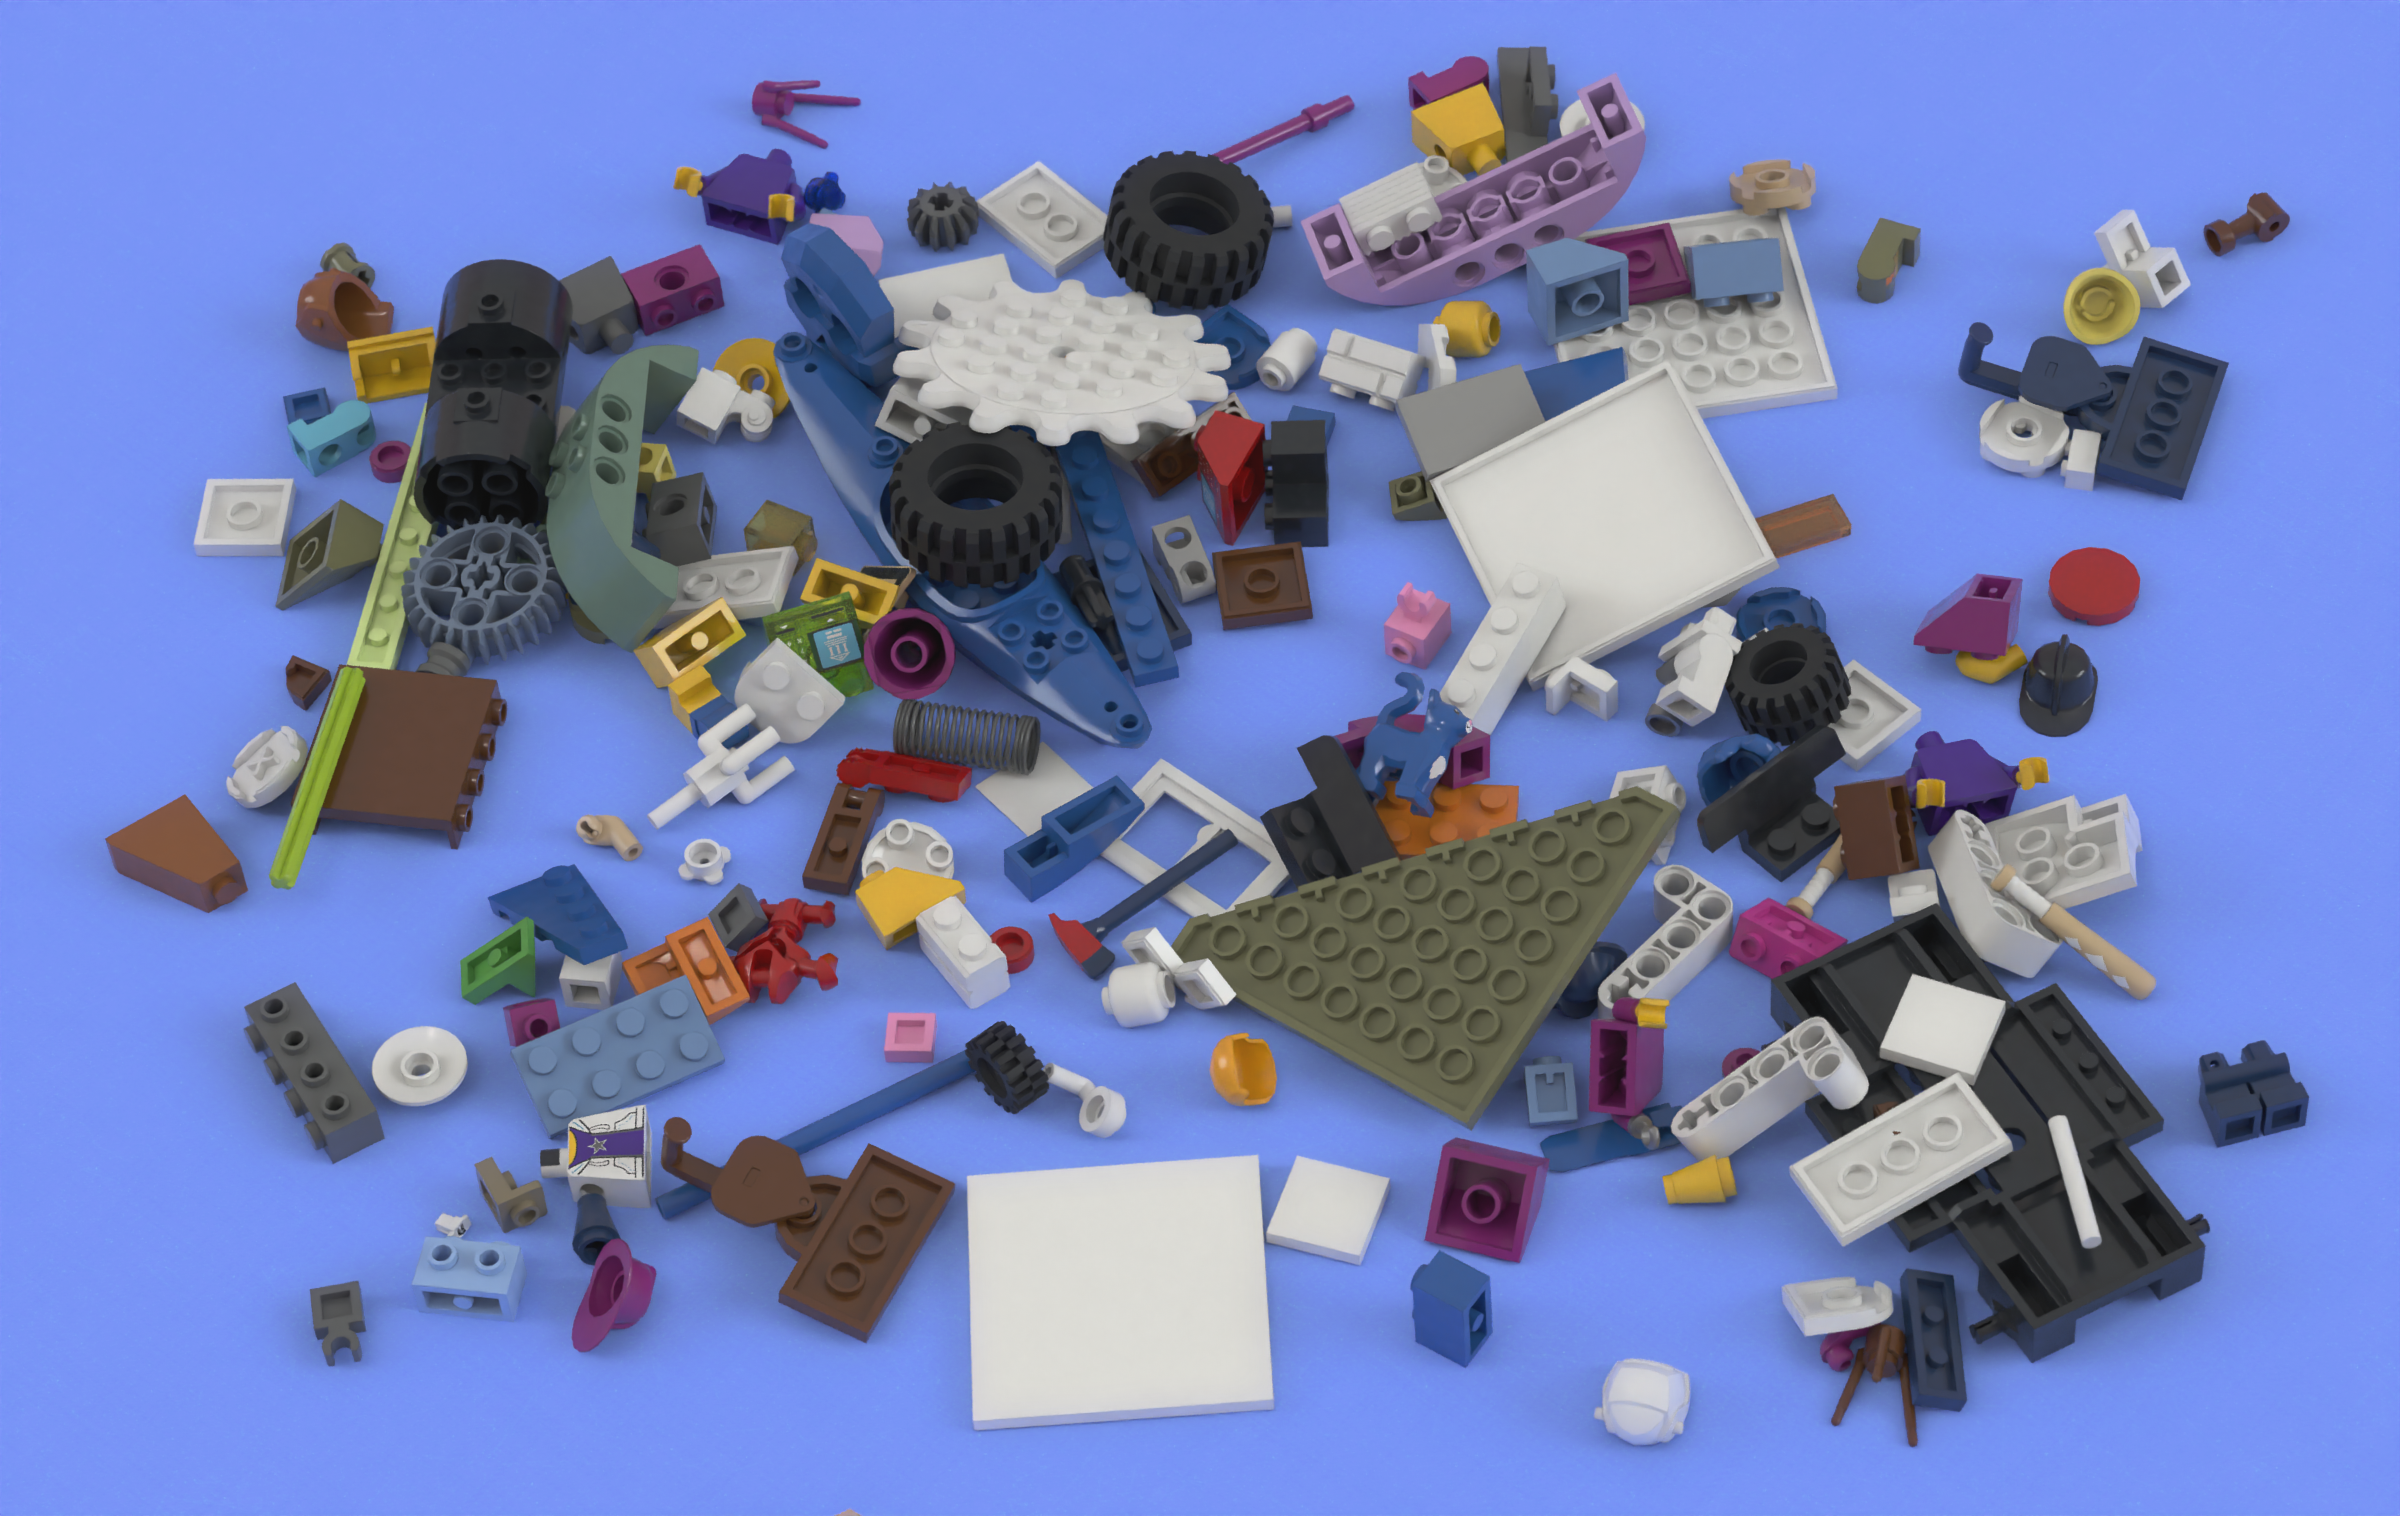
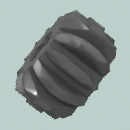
M950 181L945 186L938 187L933 182L930 190L918 189L916 198L909 200L907 208L908 230L911 232L912 237H916L920 247L930 245L934 252H937L941 247H948L953 252L955 244L968 245L970 236L977 234L979 226L978 204L975 202V197L970 196L966 186L955 189Z

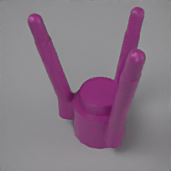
M764 80L758 83L754 89L752 110L755 115L762 116V125L776 127L811 144L827 148L828 142L780 118L791 114L794 102L859 106L861 100L855 97L793 93L791 91L819 88L821 85L819 80L783 82Z

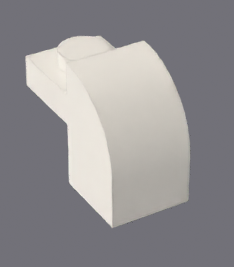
M2121 210L2094 232L2107 261L2102 268L2112 269L2121 273L2133 284L2140 298V307L2164 308L2191 285L2175 248L2150 246L2135 210Z

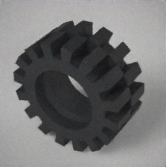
M998 1021L967 1042L965 1053L971 1059L968 1061L970 1068L977 1073L974 1076L978 1082L982 1081L987 1095L992 1094L994 1102L998 1106L1002 1105L1007 1113L1017 1114L1048 1092L1049 1084L1046 1081L1049 1079L1047 1073L1041 1070L1044 1066L1040 1059L1035 1058L1034 1053L1036 1052L1033 1047L1026 1045V1038L1021 1033L1017 1035L1015 1027L1011 1024L1007 1026L1005 1021Z

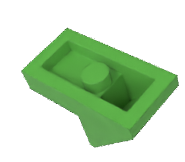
M525 917L460 960L462 998L476 1005L508 983L531 997H536L534 920Z

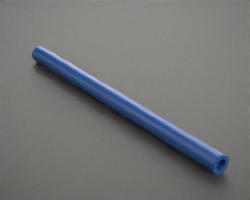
M965 1050L775 1141L794 1149L800 1156L975 1072L968 1063L971 1059L966 1056ZM686 1183L656 1197L655 1202L664 1220H667L711 1199V1193Z

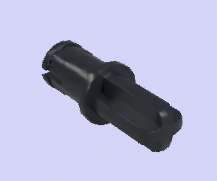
M1071 555L1065 558L1059 566V571L1071 590V602L1081 609L1090 627H1098L1100 630L1107 629L1108 623L1114 620V613L1104 597V585L1101 580L1093 577L1083 556Z

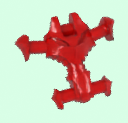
M788 898L779 902V904H767L766 899H760L759 904L768 919V930L743 944L736 956H729L750 996V1000L746 1003H755L761 989L768 988L771 1003L783 1004L792 991L801 983L802 977L816 979L822 991H829L838 985L836 968L839 958L831 953L819 956L818 960H812L809 952L797 945L802 940L808 924H823V927L826 929L834 925L836 921L835 904L832 901L826 900L824 905H808L807 902H802L799 898Z

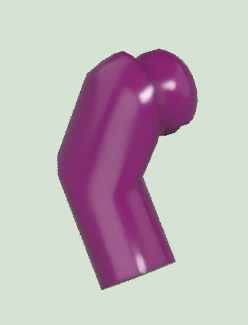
M1874 1325L1860 1329L1827 1333L1820 1345L1822 1361L1828 1363L1829 1367L1834 1371H1844L1849 1368L1851 1360H1854V1353L1849 1348L1854 1339L1866 1336L1869 1328Z

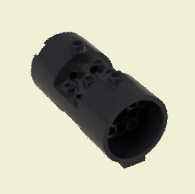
M508 259L476 262L456 272L444 288L414 485L416 506L421 515L431 525L437 521L446 527L449 525L454 530L463 527L464 518L468 520L470 525L480 522L482 515L486 517L488 523H494L498 515H502L506 524H509L517 517L522 527H524L528 523H533L534 525L537 521L542 522L546 516L549 497L545 496V490L552 476L553 466L549 465V457L557 440L573 316V303L568 291L557 278L532 264Z

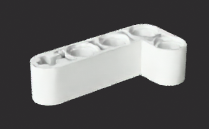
M1956 810L1928 845V852L1959 931L1981 959L2023 977L2033 978L2062 944L2063 940L2039 922L2040 918L2033 912L2020 907L2018 901L2013 896H2010L2007 891L1997 892L1990 886L1993 879L2003 868L1987 827L1976 816L1964 810Z
M1668 865L1658 870L1653 882L1654 915L1663 925L1602 982L1598 990V1019L1614 1018L1612 1014L1613 1005L1622 997L1665 999L1669 1001L1674 998L1731 942L1733 935V902L1731 897L1717 886L1682 865Z
M1822 1017L1809 1018L1684 1106L1674 1117L1671 1130L1698 1162L1715 1154L1717 1159L1728 1157L1818 1092H1821L1836 1109L1843 1110L1855 1106L1864 1098L1868 1091V1078L1853 1051L1832 1026Z

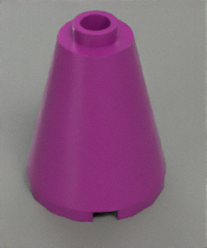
M900 608L885 614L871 628L864 644V664L871 680L878 687L880 686L899 699H921L935 693L949 679L955 665L956 649L949 629L938 617L918 608Z

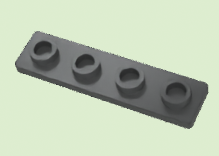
M1529 46V48L1499 47L1497 49L1496 57L1502 123L1505 131L1506 163L1548 144L1547 136L1550 119H1557L1558 94H1551V90H1554L1555 64H1548L1547 49L1543 46Z

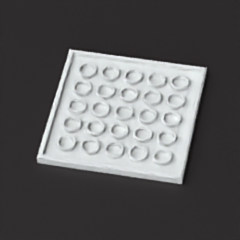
M1785 207L1771 208L1767 213L1755 216L1745 214L1743 209L1586 231L1574 239L1585 242V239L1669 222L1686 268L1683 246L1779 238L1784 291L1773 292L1774 300L1747 303V295L1729 296L1730 305L1704 307L1703 299H1692L1691 293L1630 305L1629 321L1553 344L1558 363L1623 347L1627 356L1628 378L1631 379L1671 359L1702 419L1837 399V384Z

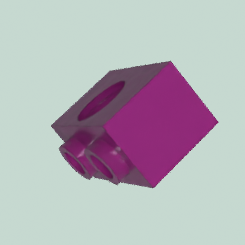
M701 244L621 273L633 298L638 324L645 336L725 306L720 276Z

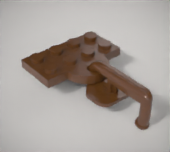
M672 1117L665 1122L663 1128L661 1165L665 1171L711 1193V1202L716 1211L729 1219L750 1228L774 1223L777 1241L784 1252L797 1261L779 1291L778 1302L864 1343H867L955 1191L956 1183L868 1143L847 1180L831 1175L806 1177L800 1157L794 1149L771 1138L758 1135L742 1140L735 1148L724 1168L721 1169L683 1151L684 1143L692 1135V1128L685 1119Z

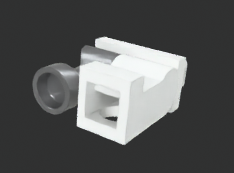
M1713 607L1706 612L1702 621L1699 623H1688L1682 627L1679 636L1661 647L1657 658L1666 663L1656 669V678L1665 687L1660 689L1656 703L1650 706L1645 718V724L1651 731L1662 736H1676L1680 733L1683 722L1694 727L1715 714L1732 665L1733 656L1739 653L1742 644L1740 640L1732 636L1737 620L1722 609Z

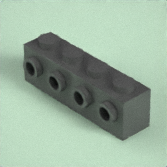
M296 982L244 1006L249 1026L243 1028L246 1039L255 1054L263 1051L267 1059L263 1060L270 1079L275 1086L283 1083L287 1091L283 1092L286 1103L295 1118L303 1115L307 1121V1124L304 1125V1130L316 1151L323 1148L334 1164L385 1139L377 1109Z

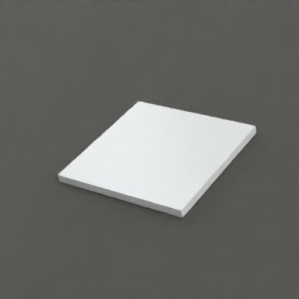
M1671 359L1429 480L1491 606L1517 562L1558 577L1566 608L1525 676L1533 692L1544 687L1550 673L1556 668H1562L1574 655L1590 664L1780 568Z
M1259 1155L967 1175L972 1414L974 1431L1275 1409Z

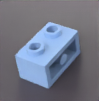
M425 1236L411 1286L418 1311L421 1313L514 1322L528 1273L521 1246L511 1245L503 1241H493L491 1243L469 1241L456 1236H446L444 1238Z

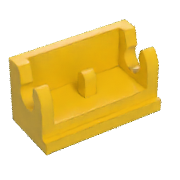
M433 326L348 341L353 381H355L357 399L368 404L429 393L436 344Z

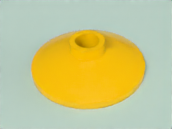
M747 338L735 342L719 356L713 371L717 369L731 375L737 381L736 385L749 394L753 391L752 384L754 379L762 376L764 378V386L759 391L768 394L775 400L776 404L772 409L773 419H775L790 403L773 354L775 343L762 338Z

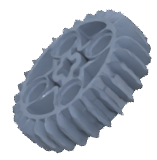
M482 515L480 522L470 525L468 520L464 518L462 528L454 530L451 526L447 525V535L441 538L432 534L433 545L431 547L420 545L419 553L421 558L412 557L409 559L411 570L403 573L405 584L401 587L404 600L403 608L413 633L416 637L420 638L425 648H430L435 642H444L458 648L470 659L471 665L476 657H482L484 663L488 665L491 656L500 655L502 660L506 662L507 652L516 649L523 655V645L527 642L538 646L539 639L537 634L539 632L551 634L550 622L561 621L560 609L567 606L566 594L568 590L558 574L546 533H537L533 523H528L522 527L517 517L509 524H506L503 516L498 515L494 523H488L486 517ZM517 556L520 559L529 558L534 564H517ZM437 615H440V616L450 615V619H449L448 621H447V620H443L442 618L438 617Z

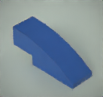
M1116 775L1041 817V830L1004 849V875L1031 903L1081 871L1107 849L1143 812L1145 803Z

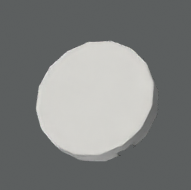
M280 726L281 731L278 732L272 729L261 732L248 742L236 756L232 765L236 772L233 778L227 777L226 786L228 794L245 808H258L272 802L287 790L302 770L308 752L306 740L289 726Z

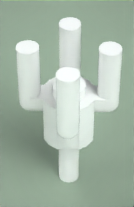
M745 703L698 738V747L706 757L683 773L688 784L685 788L647 815L650 823L658 830L698 800L709 808L730 792L733 793L740 803L749 804L795 771L789 759L783 756L750 781L746 778L744 772L749 770L748 764L781 741L772 726H768L738 749L732 747L727 750L722 746V742L756 719L754 711Z

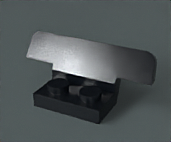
M1824 725L1814 727L1704 808L1697 818V827L1703 846L1711 853H1714L1738 835L1742 851L1779 882H1783L1834 844L1841 834L1840 823L1834 816L1833 807L1816 794L1814 778L1846 755L1836 731Z
M1323 735L1298 747L1297 750L1317 789L1301 799L1269 809L1260 816L1297 890L1298 886L1331 876L1340 879L1361 873L1362 867L1398 857L1401 861L1402 858L1340 740L1332 735Z

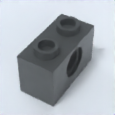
M700 472L653 483L650 502L645 505L648 522L647 528L642 529V536L659 548L661 560L674 566L711 559L717 504L704 473Z

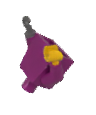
M1622 997L1613 1005L1612 1014L1614 1018L1591 1020L1589 1111L1611 1114L1612 1119L1633 1137L1642 1139L1647 1149L1655 1150L1660 1143L1658 1128L1653 1126L1650 1118L1642 1112L1661 1092L1663 1085L1664 1029H1667L1668 1023H1665L1666 1006H1669V1000Z

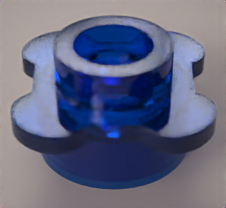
M828 171L825 173L824 178L815 177L807 184L804 191L805 204L810 210L815 211V214H819L823 208L835 211L838 208H842L845 204L846 195L838 185L839 176L837 173Z

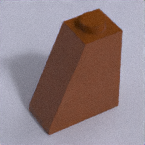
M186 794L105 838L113 866L119 874L206 913H210L220 906L234 901L238 896L248 891L240 861Z

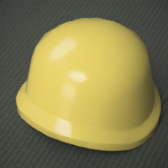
M2108 268L2088 269L2076 276L2067 288L2063 303L2064 320L2070 332L2078 340L2090 345L2109 343L2125 336L2135 326L2140 314V298L2133 284L2121 273Z

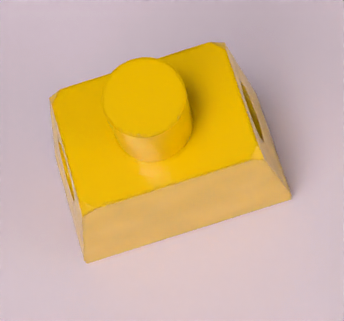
M1483 83L1411 111L1412 142L1427 157L1439 155L1446 158L1449 162V167L1457 170L1462 175L1475 171L1480 176L1502 166L1500 161L1505 157V131Z

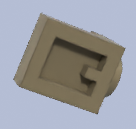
M492 1156L474 1164L480 1193L504 1234L518 1227L528 1226L548 1213L544 1191L538 1180L517 1187L509 1171L501 1173Z

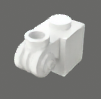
M702 367L697 375L696 382L689 389L677 410V425L716 444L729 422L737 421L741 423L740 432L743 438L753 443L761 442L767 439L771 433L773 426L772 409L776 402L762 391L753 390L749 394L741 390V387L736 385L737 381L726 372L717 369L711 372Z

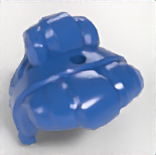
M1757 733L1746 736H1734L1712 745L1703 752L1696 774L1701 798L1705 805H1710L1782 752L1781 749L1768 737H1763Z

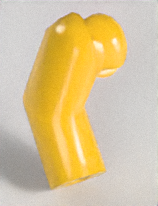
M2017 644L2009 648L2006 656L1999 655L1995 660L1977 659L1971 656V652L1959 651L1955 659L1956 666L1963 675L1988 684L1996 683L2028 663L2023 650Z

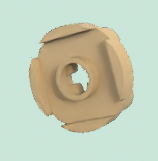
M1773 159L1753 162L1742 166L1743 175L1736 177L1735 172H1733L1729 176L1730 197L1734 202L1743 205V212L1747 215H1762L1771 208L1806 209L1811 206V196L1816 192L1814 168L1805 163H1802V170L1791 168V160Z

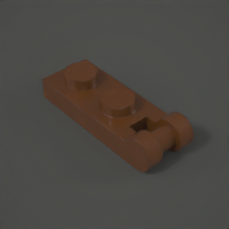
M837 783L802 875L804 888L849 895L877 817H880L883 812L885 803L884 790L869 787L867 792L854 790L851 784Z

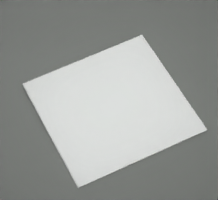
M1044 742L1040 743L1035 767L1029 775L1017 774L1016 771L1011 773L1009 770L1002 771L1000 769L975 786L1027 836L1042 829L1041 817L1093 789L1083 777Z

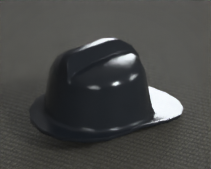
M2062 634L2059 641L2044 644L2035 651L2024 671L2019 698L2020 715L2029 728L2038 734L2048 737H2066L2080 731L2089 722L2094 708L2098 684L2097 670L2091 663V659L2085 650L2076 644L2070 643L2067 634Z

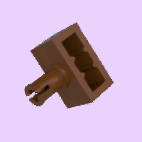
M1905 775L1856 781L1834 786L1833 812L1836 820L1840 823L1843 842L1840 848V856L1843 866L1847 869L1849 880L1901 874L1920 868L1914 833L1917 821L1912 820V817H1916V814L1910 808Z

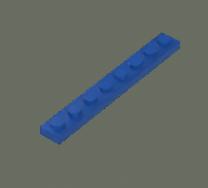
M1088 430L1075 432L1071 435L1070 441L1067 444L1054 447L1098 578L1105 587L1104 596L1114 613L1113 623L1134 686L1137 688L1179 678L1178 663L1099 432Z

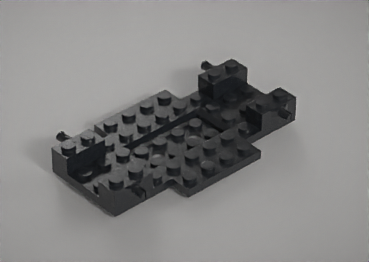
M1935 903L1772 979L1770 1015L1784 1032V1035L1809 1018H1824L1853 1051L1868 1078L1869 1087L1866 1095L1858 1104L1851 1108L1836 1109L1822 1093L1805 1101V1114L1829 1145L1875 1119L1873 1116V1105L1891 1101L1898 1102V1105L1915 1096L1895 1069V1064L1900 1063L1880 1058V1046L1912 974L2006 1001L2005 1013L1974 1086L1968 1084L2005 1134L2020 1135L2025 1141L2024 1147L2020 1150L2012 1151L1983 1168L1988 1175L1989 1184L1999 1190L2000 1193L1995 1194L1991 1188L1986 1189L1976 1174L1973 1173L1886 1223L1909 1253L1953 1233L1979 1268L1977 1291L1993 1313V1315L1969 1325L1972 1338L1976 1339L1975 1342L1980 1345L1994 1336L2005 1333L2017 1343L2029 1361L2034 1363L2075 1342L2076 1320L2147 1285L2160 1301L2201 1281L2206 1245L2199 1236L2209 1233L2210 1226L2207 1219H2204V1215L2201 1213L2185 1220L2129 1149V1147L2162 1132L2164 1118L2057 983L2014 1002L1984 964L1987 961L1981 959L1939 905ZM1776 1039V1040H1774V1041H1772V1042H1770V1043H1768V1044H1766V1045H1765V1044L1762 1045V1046H1761V1051H1763L1764 1049H1766L1768 1046H1770L1771 1044H1773V1043H1774L1775 1041H1777L1778 1039ZM1904 1065L1908 1070L1909 1079L1914 1084L1920 1086L1923 1091L1947 1078ZM2063 1115L2068 1119L2102 1239L2101 1244L2094 1248H2084L2080 1240L2048 1126V1121L2054 1116Z

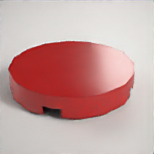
M2087 547L2072 550L2058 559L2050 571L2048 595L2053 607L2065 618L2074 622L2078 618L2087 620V625L2101 626L2116 623L2132 612L2139 598L2141 579L2135 565L2124 555L2107 548Z

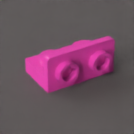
M1768 897L1740 914L1729 949V955L1774 979L1847 945L1848 940Z

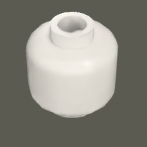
M1143 962L1114 969L1109 976L1108 986L1103 987L1101 993L1103 1007L1107 1015L1114 1014L1118 1023L1127 1028L1164 1021L1168 1015L1169 1008H1173L1176 1001L1175 988L1170 973L1167 970L1162 971L1154 962Z

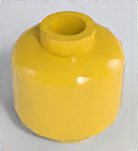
M1484 301L1448 302L1443 307L1440 316H1436L1433 324H1444L1447 327L1449 343L1446 344V354L1448 356L1480 358L1486 356L1492 347L1498 344L1500 339V318Z

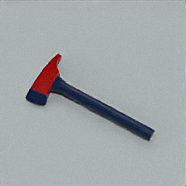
M1230 829L1225 830L1099 918L1096 917L1081 924L1078 920H1061L1055 913L1048 914L1057 938L1080 969L1090 979L1097 978L1116 959L1114 953L1101 944L1103 939L1109 935L1108 933L1238 844L1237 838Z

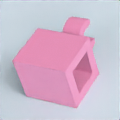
M1407 582L1397 596V607L1384 623L1385 654L1401 663H1409L1426 670L1452 633L1450 603L1436 598L1434 592L1428 590L1425 594L1413 589V584Z

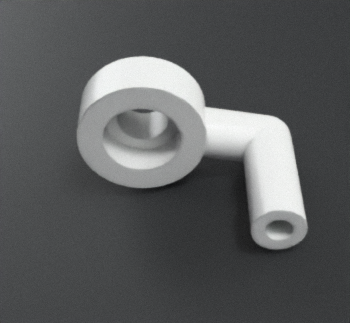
M1048 1063L1044 1067L1043 1071L1047 1073L1049 1079L1046 1082L1078 1095L1083 1101L1079 1113V1123L1084 1131L1100 1138H1107L1122 1127L1126 1119L1125 1099L1120 1093L1104 1086L1095 1087L1091 1080L1056 1064Z

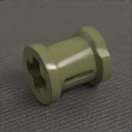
M348 243L334 244L325 251L321 258L320 267L323 269V272L336 268L339 271L351 273L363 281L369 288H371L375 281L374 269L368 263L360 262L356 258L353 248Z

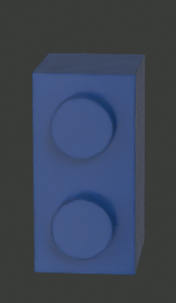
M1439 1250L1428 1265L1422 1264L1416 1270L1410 1283V1290L1413 1293L1412 1319H1414L1415 1342L1466 1368L1493 1333L1491 1279L1489 1275Z

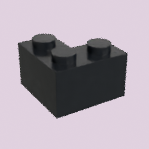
M1325 420L1271 421V440H1263V466H1272V470H1265L1266 497L1273 496V503L1264 504L1265 530H1274L1275 544L1301 541L1302 547H1329V471Z

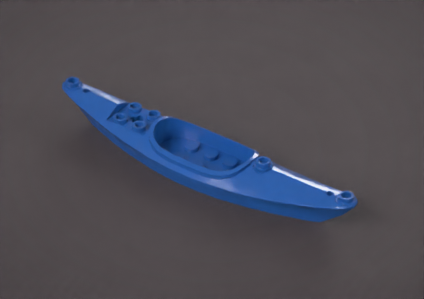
M798 332L786 333L775 344L773 350L775 362L785 391L822 468L882 566H909L914 568L909 564V559L906 560L900 554L896 547V541L892 537L889 490L893 466L911 443L875 426L884 402L854 375L803 334ZM969 498L950 504L953 507L965 510H984L995 507L987 498ZM1040 560V566L1030 574L1026 575L1024 572L1019 574L1017 581L1005 584L1004 581L994 582V586L988 588H980V584H968V588L955 587L953 581L945 580L944 583L930 578L928 571L922 574L915 569L916 575L905 589L909 596L908 601L914 608L925 610L938 617L949 629L954 640L955 649L991 677L1049 716L1100 744L1116 748L1138 749L1148 741L1152 726L1137 695L1093 628L1088 624L1084 615L1076 605H1073L1070 596L1043 561Z

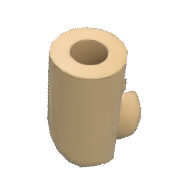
M588 814L582 816L576 824V832L584 842L597 846H613L625 861L629 862L637 859L643 851L641 843L617 816H593Z

